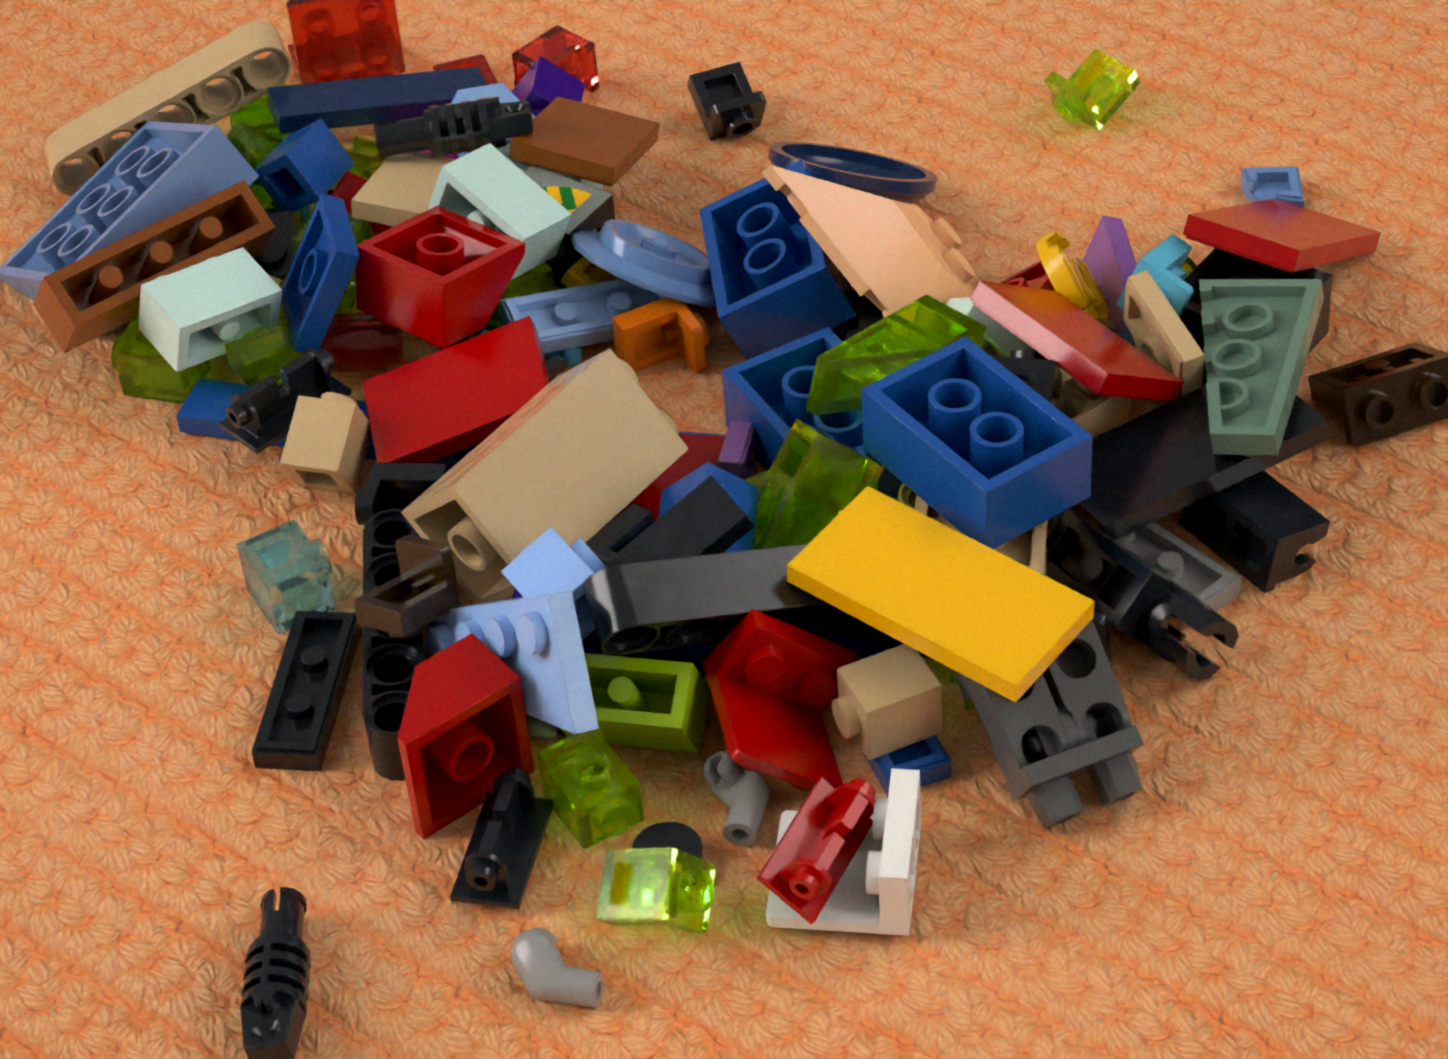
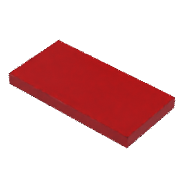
M1278 199L1188 214L1183 232L1187 239L1290 273L1371 254L1376 251L1381 234L1379 231Z

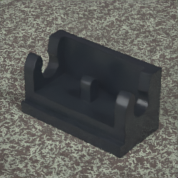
M1263 470L1182 508L1179 524L1261 591L1266 593L1274 590L1275 584L1296 577L1314 565L1315 560L1308 554L1302 553L1297 555V553L1303 546L1314 544L1326 537L1330 521Z

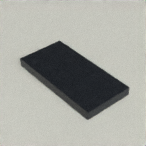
M1204 386L1175 401H1171L1093 437L1091 497L1072 506L1071 509L1113 540L1119 539L1329 439L1328 421L1296 395L1278 456L1259 455L1246 457L1242 455L1213 454L1209 431L1207 389Z

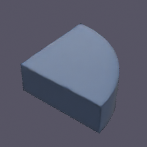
M1298 167L1241 169V190L1250 202L1278 199L1304 207Z

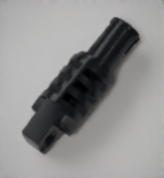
M499 97L480 98L476 101L467 100L456 104L448 103L444 106H429L428 110H423L424 116L382 123L374 122V133L380 159L387 156L430 150L431 155L442 157L446 154L453 153L455 155L465 151L472 152L489 143L498 148L507 145V138L530 134L534 130L531 108L528 101L500 103Z
M280 887V903L277 911L275 910L276 893L274 889L267 891L263 895L260 904L261 921L259 937L249 945L246 952L240 1012L243 1047L249 1059H294L307 1014L306 1002L309 991L311 954L307 945L302 940L307 901L301 892L288 887Z

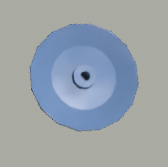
M613 219L606 221L601 231L581 230L573 234L571 241L575 250L591 263L612 275L645 290L678 301L700 306L716 307L708 256L687 242L642 224Z

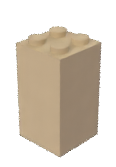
M611 348L554 378L401 512L421 538L445 543L450 546L456 569V581L474 604L512 598L516 588L501 571L519 556L526 546L533 543L551 526L569 546L579 538L586 543L689 449L679 437L677 427L671 417L654 405L639 386L637 375L631 366L618 358Z

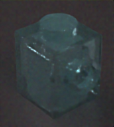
M295 520L236 544L247 591L277 634L291 629L296 610L323 612L336 610L329 574L333 572L329 555L322 542L318 538L310 541Z

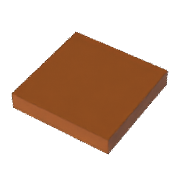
M557 96L533 119V133L513 137L510 140L509 158L603 185L613 186L658 141L659 123Z

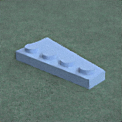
M572 590L459 606L450 609V612L428 623L426 646L430 657L473 633L520 676L527 715L572 734L599 729Z

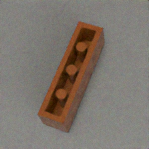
M243 180L43 277L33 306L65 354L139 317L141 284L241 247L255 259L263 253L276 227L246 181Z

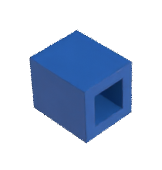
M319 119L288 135L254 170L259 175L257 180L282 212L291 210L294 213L318 201L321 193L326 194L355 162L323 120Z

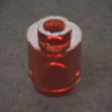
M366 313L334 314L320 349L326 348L335 359L336 367L330 373L387 371L390 364H402V330L397 327L388 326L381 320Z

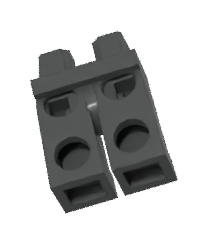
M1093 620L1085 626L1016 703L960 673L955 677L966 702L972 700L990 737L997 763L1008 779L1006 785L1013 801L1015 802L1027 797L1031 808L1044 829L1066 822L1085 811L1073 785V779L1089 774L1102 806L1111 805L1129 798L1143 789L1138 767L1132 753L1144 745L1136 725L1132 726L1127 705Z

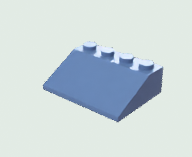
M148 121L0 267V280L35 301L43 277L243 180L250 186L259 175L217 125Z

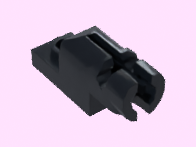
M1069 509L1065 510L1048 535L1046 541V575L1094 600V612L1106 615L1109 618L1110 625L1138 639L1161 658L1174 664L1189 677L1198 681L1211 678L1221 668L1200 651L1182 644L1186 635L1169 622L1173 618H1179L1206 637L1212 635L1232 649L1239 637L1237 628L1233 623L1203 603L1198 597L1169 578L1144 558L1122 547L1081 515Z

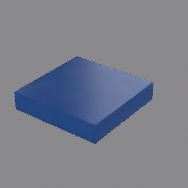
M323 193L320 195L281 287L282 304L293 350L301 353L309 348L320 349L360 257L344 200Z

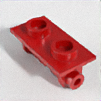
M820 777L757 877L762 884L810 924L816 921L873 825V820L869 817L872 816L874 804L876 803L874 787L869 782L856 778L851 780L850 783H844L835 789L823 777Z

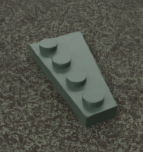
M1199 279L1205 346L1204 360L1207 374L1206 389L1209 431L1213 454L1242 455L1246 457L1259 455L1278 456L1323 305L1322 280Z

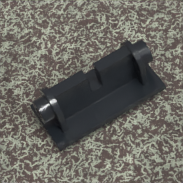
M309 348L303 352V355L279 369L282 380L280 385H278L276 379L269 375L244 392L232 396L231 405L225 408L227 418L219 422V426L254 453L258 454L288 435L298 395L321 398L323 393L332 392L349 396L352 394L351 389L331 376L330 371L336 367V362L326 348L319 350Z
M509 768L495 778L492 792H487L450 895L451 901L520 909L554 807V800L535 798L531 777L526 771L520 768Z

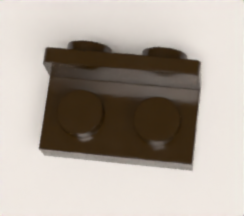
M1417 342L1308 376L1312 400L1335 408L1338 413L1342 414L1347 443L1355 447L1370 444L1448 418V353Z

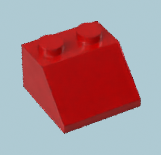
M435 206L357 244L360 257L355 266L356 309L381 320L388 326L397 327L425 340L429 345L445 349L486 326L525 255V243L440 206Z
M473 633L446 649L437 652L415 667L397 738L415 831L424 840L483 804L487 792H492L495 778L503 774L507 769L520 768L529 775L535 771L521 678Z

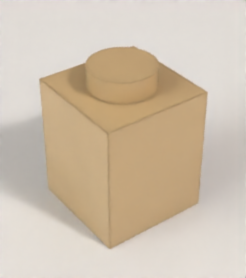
M332 392L323 393L321 398L298 395L280 465L298 486L356 494L372 434L370 422L357 405V402L348 396Z
M902 644L837 668L838 698L832 700L831 704L835 722L846 739L854 737L868 760L943 733L942 685L917 650Z

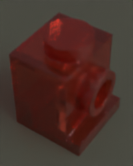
M558 25L512 53L515 76L514 86L518 84L541 55L585 83L584 89L594 92L599 88L595 43Z

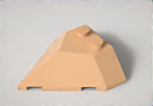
M769 165L761 172L775 191L780 190L787 197L793 208L802 217L799 221L860 297L865 295L882 311L887 324L885 328L897 343L916 361L953 343L950 338L952 331L937 316L950 298L972 296L974 289L970 279L975 276V272L965 257L957 250L962 245V242L946 220L939 217L933 221L917 205L891 200L773 165Z

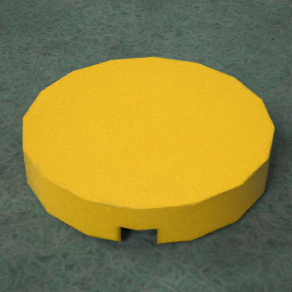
M1054 229L1036 239L1035 244L1038 255L1055 291L1114 332V324L1111 320H1106L1108 319V305L1084 261L1081 262L1078 256L1069 260L1063 250L1070 246L1071 241L1061 230Z

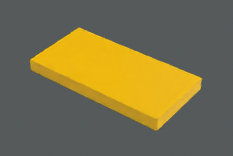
M869 486L858 494L787 564V582L1015 703L1094 618V600Z

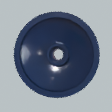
M776 142L770 145L768 155L773 166L784 169L803 160L815 178L909 204L919 201L933 192L937 182V176L933 172L920 166L875 153L833 145L808 142Z

